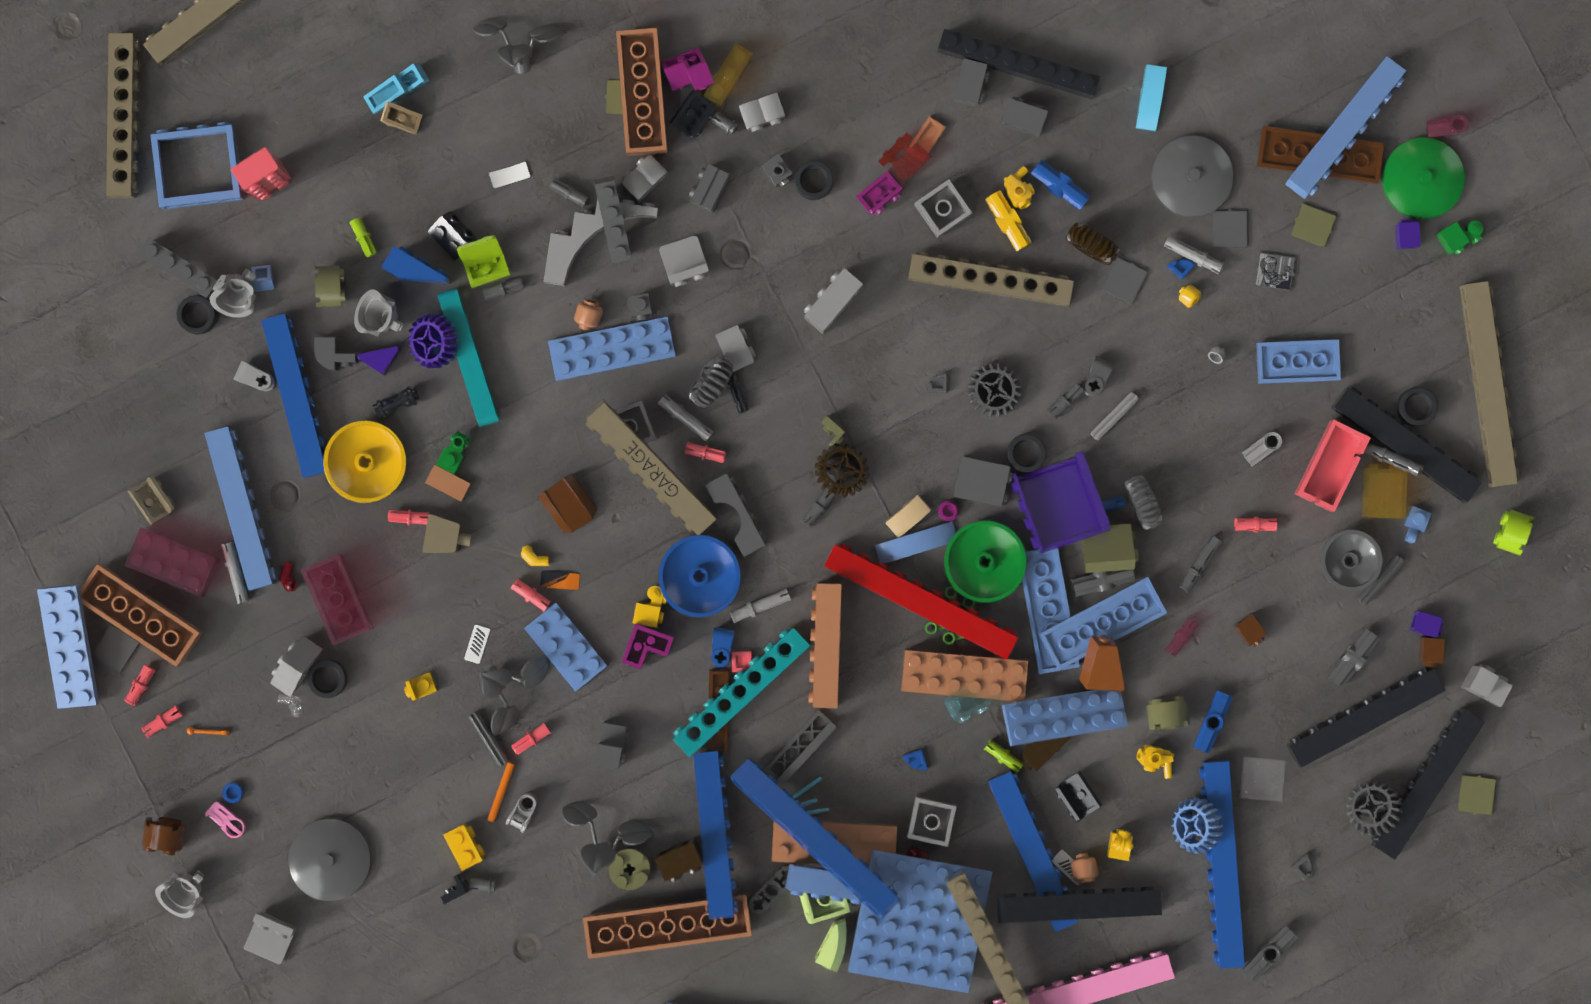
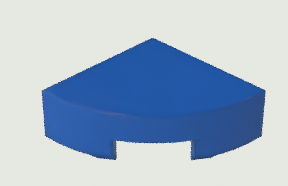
M1179 259L1171 262L1166 267L1182 280L1195 266V263L1190 260Z
M922 749L902 755L905 762L912 768L919 770L928 769Z

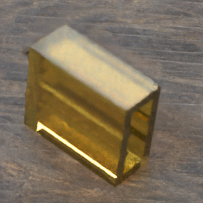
M1369 464V468L1363 469L1361 517L1406 519L1407 471L1393 465H1389V469H1381V465Z

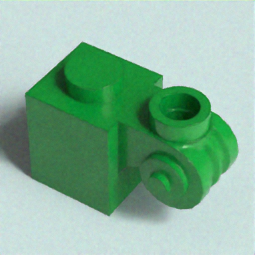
M1456 221L1437 233L1436 236L1448 255L1453 252L1458 255L1467 249L1465 245L1470 241L1475 244L1484 238L1482 235L1483 226L1479 221H1471L1466 225L1465 231H1463Z
M460 431L454 433L450 438L451 444L449 448H444L436 465L457 475L466 458L462 455V452L469 448L471 437L466 436L464 433L462 434Z

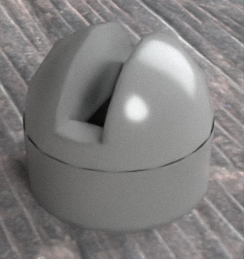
M1214 346L1208 353V358L1216 364L1222 363L1226 356L1225 349H1221L1220 346Z

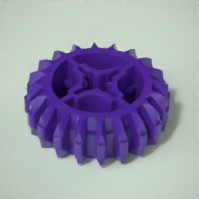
M425 314L417 318V321L412 323L413 328L408 330L411 336L407 339L411 341V344L407 347L412 348L413 351L410 355H416L415 361L420 362V366L437 369L450 364L449 361L455 359L453 354L458 352L455 346L459 345L456 342V338L459 335L454 333L456 327H451L452 321L446 320V316Z

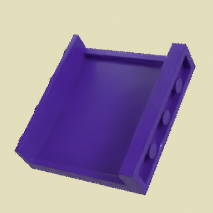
M1083 451L1075 453V458L1018 477L1016 473L1013 474V481L1011 482L1013 492L1019 495L1020 500H1017L1019 509L1026 514L1027 518H1024L1027 530L1031 529L1033 537H1030L1034 549L1038 548L1040 554L1110 531L1109 520Z

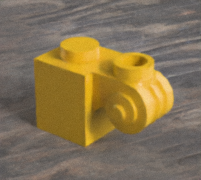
M652 586L647 591V595L652 601L649 604L636 603L633 623L657 628L658 624L663 622L664 612H661L662 604H666L667 601L660 587Z
M1116 829V832L1110 833L1107 850L1109 858L1129 861L1130 852L1133 849V836H1131L1129 831Z

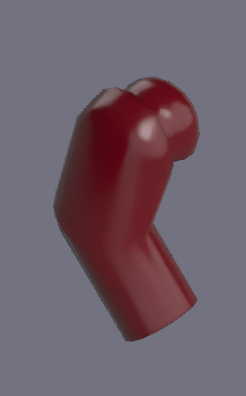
M285 561L279 580L286 591L293 592L297 589V583L291 575L294 564Z
M911 847L906 853V856L929 860L927 852L917 847Z

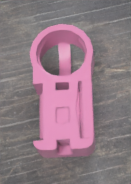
M220 801L214 802L205 813L206 817L209 816L219 826H222L221 829L231 838H238L246 831L244 820L236 816ZM230 821H239L242 824V831L236 828ZM228 826L239 835L230 833Z

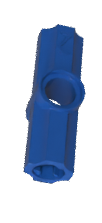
M1043 160L1038 163L1031 173L1032 176L1046 185L1052 194L1060 199L1063 198L1079 211L1090 197V195L1076 186L1071 178L1062 172H1057Z
M1216 690L1207 714L1203 717V723L1193 744L1194 748L1210 754L1219 730L1223 727L1224 718L1233 699L1232 696ZM1215 716L1218 719V724L1211 728L1208 725V720L1210 717Z

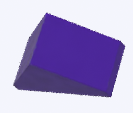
M398 346L357 354V357L385 376L401 351Z

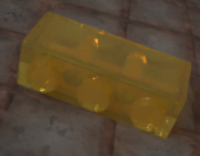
M735 43L714 77V83L710 84L706 90L704 98L722 109L752 61L753 53Z

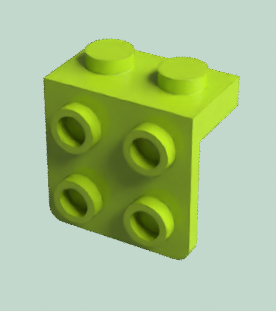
M495 235L485 236L480 240L465 243L457 248L472 288L510 275L505 256Z

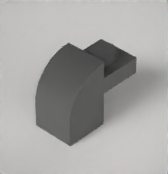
M314 337L315 356L323 367L332 371H338V363H340V367H352L353 363H358L357 354H338L337 338Z

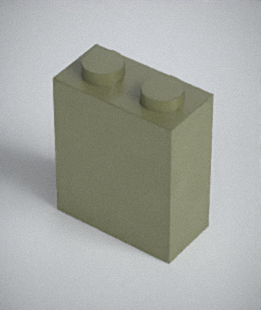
M1131 524L1110 525V531L1081 540L1085 573L1135 569V561H1139L1138 549H1134L1133 544L1136 543V533L1131 530Z

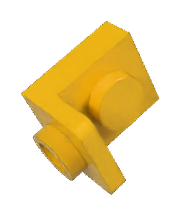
M430 672L405 681V693L408 698L411 697L412 701L437 692Z

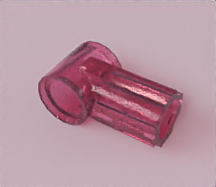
M1463 115L1426 120V134L1428 138L1460 135L1467 130L1469 122ZM1454 120L1461 121L1463 125L1462 130H1456L1453 127Z

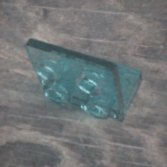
M950 695L942 698L952 720L959 723L970 719V714L974 712L980 714L988 710V705L991 704L990 699H984L959 712L958 710L962 708L957 698H952Z

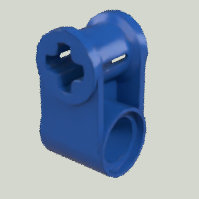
M714 627L711 659L717 667H725L730 661L734 639V630ZM720 652L723 653L724 657H727L726 660L722 661V664H719L718 660L715 659V656H719Z

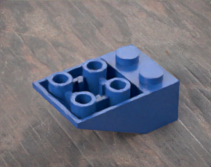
M394 246L381 266L384 270L404 282L451 283L447 278L449 275L438 267H435L433 270L430 268L431 264L419 256L417 259L413 258L414 254L403 246H400L399 249Z

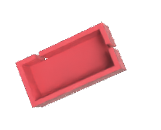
M266 147L230 169L242 189L256 200L261 199L262 201L269 198L274 189L278 188L281 190L288 186V181L292 179L281 160Z
M1336 420L1329 421L1294 494L1309 502L1315 501L1314 504L1334 512L1361 459L1358 456L1354 457V455H1362L1371 437Z

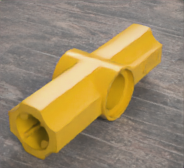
M1001 190L985 199L996 217L997 225L1007 235L1016 252L1032 243L1021 225L1022 222L1018 214L1010 207Z

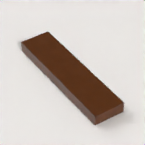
M709 670V699L712 697L715 700L720 695L718 691L726 683L729 685L730 670ZM722 699L719 702V708L723 711L728 710L729 700ZM708 713V724H713L715 722V715ZM729 721L708 740V752H728Z

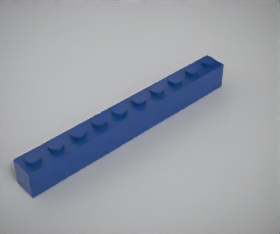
M747 759L731 775V782L882 920L898 903L897 891L893 887H887L883 884V879L879 874L870 872L867 869L868 865L861 858L856 859L852 855V850L846 844L841 845L837 841V836L832 831H826L822 827V822L817 817H811L806 813L808 810L800 802L797 804L791 799L793 796L785 788L783 790L777 786L778 782L771 775L766 776L762 772L763 768L756 761L752 763Z
M1227 760L1202 762V767H1199L1200 779H1203L1204 787H1201V799H1207V803H1213V809H1219L1217 816L1222 817L1219 823L1224 825L1219 829L1223 834L1218 836L1220 841L1215 843L1216 847L1205 852L1206 861L1210 862V869H1207L1208 882L1211 881V890H1208L1209 902H1213V910H1210L1211 923L1214 922L1215 931H1211L1212 942L1216 943V951H1213L1214 964L1217 963L1220 969L1245 967L1230 766Z

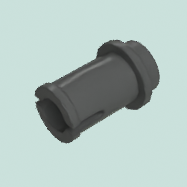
M717 112L714 115L716 118H712L711 123L725 130L727 135H733L738 128L736 121H732L720 114V112Z
M471 877L470 890L488 891L489 894L495 892L496 880L492 879V877H489V879Z

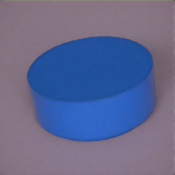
M231 782L223 788V798L229 803H236L243 798L244 789L239 783Z

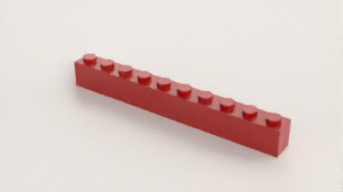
M842 542L840 545H834L824 567L1008 659L1019 637L1015 635L1017 631L1007 626L1004 629L997 626L998 622L990 617H987L986 620L979 617L980 612L970 607L966 610L960 607L962 603L952 598L949 601L942 598L943 594L937 590L932 589L930 592L924 589L925 585L917 580H914L913 583L905 579L907 575L897 570L893 573L887 570L889 566L879 561L876 564L869 561L870 557L862 552H859L858 555L851 552L852 547Z

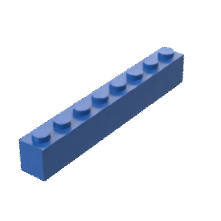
M286 314L262 319V326L302 477L310 478L325 474L323 448L326 447L323 435L320 436L318 431L321 425L318 416H315L313 408H316L313 396H309L308 393L310 383L308 377H304L302 369H305L303 358L298 355L297 349H300L297 337L293 336L292 330L295 329L292 317L289 318Z
M718 751L695 753L693 757L709 919L735 917L734 912H738L737 899H733L732 891H736L735 879H731L730 871L734 870L733 858H729L728 850H732L731 838H727L726 830L730 829L729 817H725L724 809H728L727 797H723L722 789H726L725 776L721 777L720 769L724 768L723 756H719Z
M1009 770L987 780L1038 896H1043V892L1055 891L1056 895H1063V891L1068 889L1066 886L1062 887L1059 881L1062 878L1058 867L1054 868L1051 860H1054L1050 849H1045L1043 841H1046L1041 829L1037 831L1034 823L1037 822L1033 811L1029 812L1026 804L1029 802L1025 793H1020L1018 789L1020 781L1016 773L1012 774ZM1077 919L1050 921L1055 932L1078 922Z

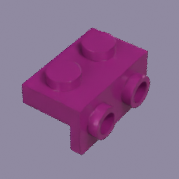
M886 171L859 193L856 198L871 216L874 213L878 216L886 209V203L890 200L894 203L902 196L900 192L903 190V187Z

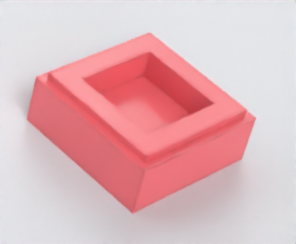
M752 651L731 652L732 672H739L740 670L745 672L751 667L748 663L752 660Z

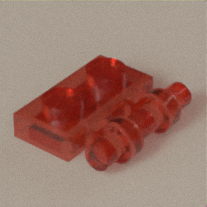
M908 132L899 137L896 143L889 150L887 149L878 160L882 166H885L888 162L893 164L888 172L901 185H904L931 158V155L918 142L912 147L908 144L912 139ZM903 149L906 153L898 160L895 155Z

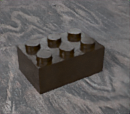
M695 837L662 851L655 857L664 882L669 880L670 883L681 879L682 875L686 872L693 874L701 870V866L704 863L703 855Z

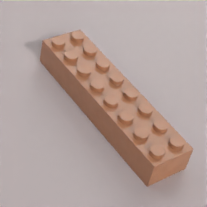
M747 893L733 894V899H737L738 912H734L735 917L710 920L707 898L584 915L583 924L588 959L752 936Z

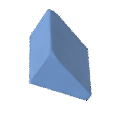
M272 265L251 267V272L256 275V278L251 282L254 291L273 290Z

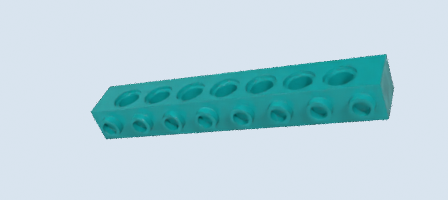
M786 628L778 635L781 638L775 644L773 642L768 644L763 649L766 653L760 658L758 656L754 657L748 663L751 667L745 672L740 670L733 677L735 681L730 686L726 683L718 691L720 695L715 700L711 697L703 705L705 709L702 712L698 713L696 711L688 718L689 724L685 727L681 725L673 732L675 736L672 739L688 757L692 756L810 647L794 628L790 630ZM783 643L789 644L791 648L787 655H782L779 651V647ZM768 657L775 659L776 664L772 669H767L764 665V661ZM753 671H758L761 676L760 680L756 683H752L749 680V675ZM737 685L745 687V694L741 697L734 694V688ZM722 699L730 701V708L723 711L719 708V702ZM707 713L715 715V722L713 724H706L704 722V716ZM698 727L700 729L699 737L691 738L688 734L689 729Z

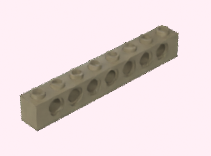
M109 33L106 196L109 198H135V193H138V181H135V173L139 171V164L136 161V153L139 152V142L136 140V132H139V121L136 120V112H139L140 109L139 100H137V92L140 90V82L137 80V72L140 71V60L137 59V51H140V39H137V36L133 33ZM129 51L128 58L121 60V53ZM123 71L129 72V76L126 80L120 79V75ZM128 91V98L120 100V94ZM127 111L128 118L121 121L120 114ZM127 131V139L120 141V134ZM122 152H127L128 154L125 161L119 160V155ZM122 172H126L127 179L120 182L119 175Z
M919 251L916 254H912L908 275V280L1066 307L1070 305L1074 281L1069 280L1068 276L1057 275V278L1049 277V273L1037 272V275L1030 274L1029 270L1017 268V271L1009 270L1008 266L997 265V268L989 267V263L977 262V265L970 264L969 260L962 258L952 261L948 260L949 257L944 255H937L936 258L928 257L929 253ZM928 263L936 266V271L932 274L925 271V265ZM947 267L955 268L956 275L953 277L947 276L945 269ZM967 270H973L976 273L974 280H968L965 277ZM986 274H994L996 282L993 284L988 283L985 280ZM1007 277H1014L1016 286H1007L1005 279ZM1033 280L1036 283V289L1028 290L1025 285L1026 281ZM1049 283L1056 286V293H1048L1046 285Z

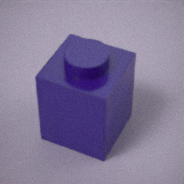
M1401 219V223L1395 225L1396 250L1420 247L1419 222H1413V219Z
M1415 611L1409 631L1437 638L1443 631V618Z

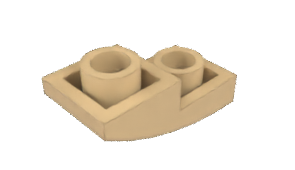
M918 494L903 505L902 509L886 520L885 523L899 538L931 511V508Z

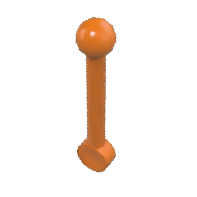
M187 728L189 735L194 733L229 735L228 730Z

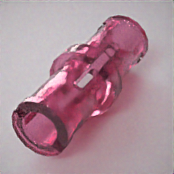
M1189 617L1181 629L1174 633L1175 637L1164 649L1169 653L1175 647L1170 654L1174 658L1184 643L1187 644L1189 642L1188 638L1199 626L1197 622H1194L1189 628L1193 621Z

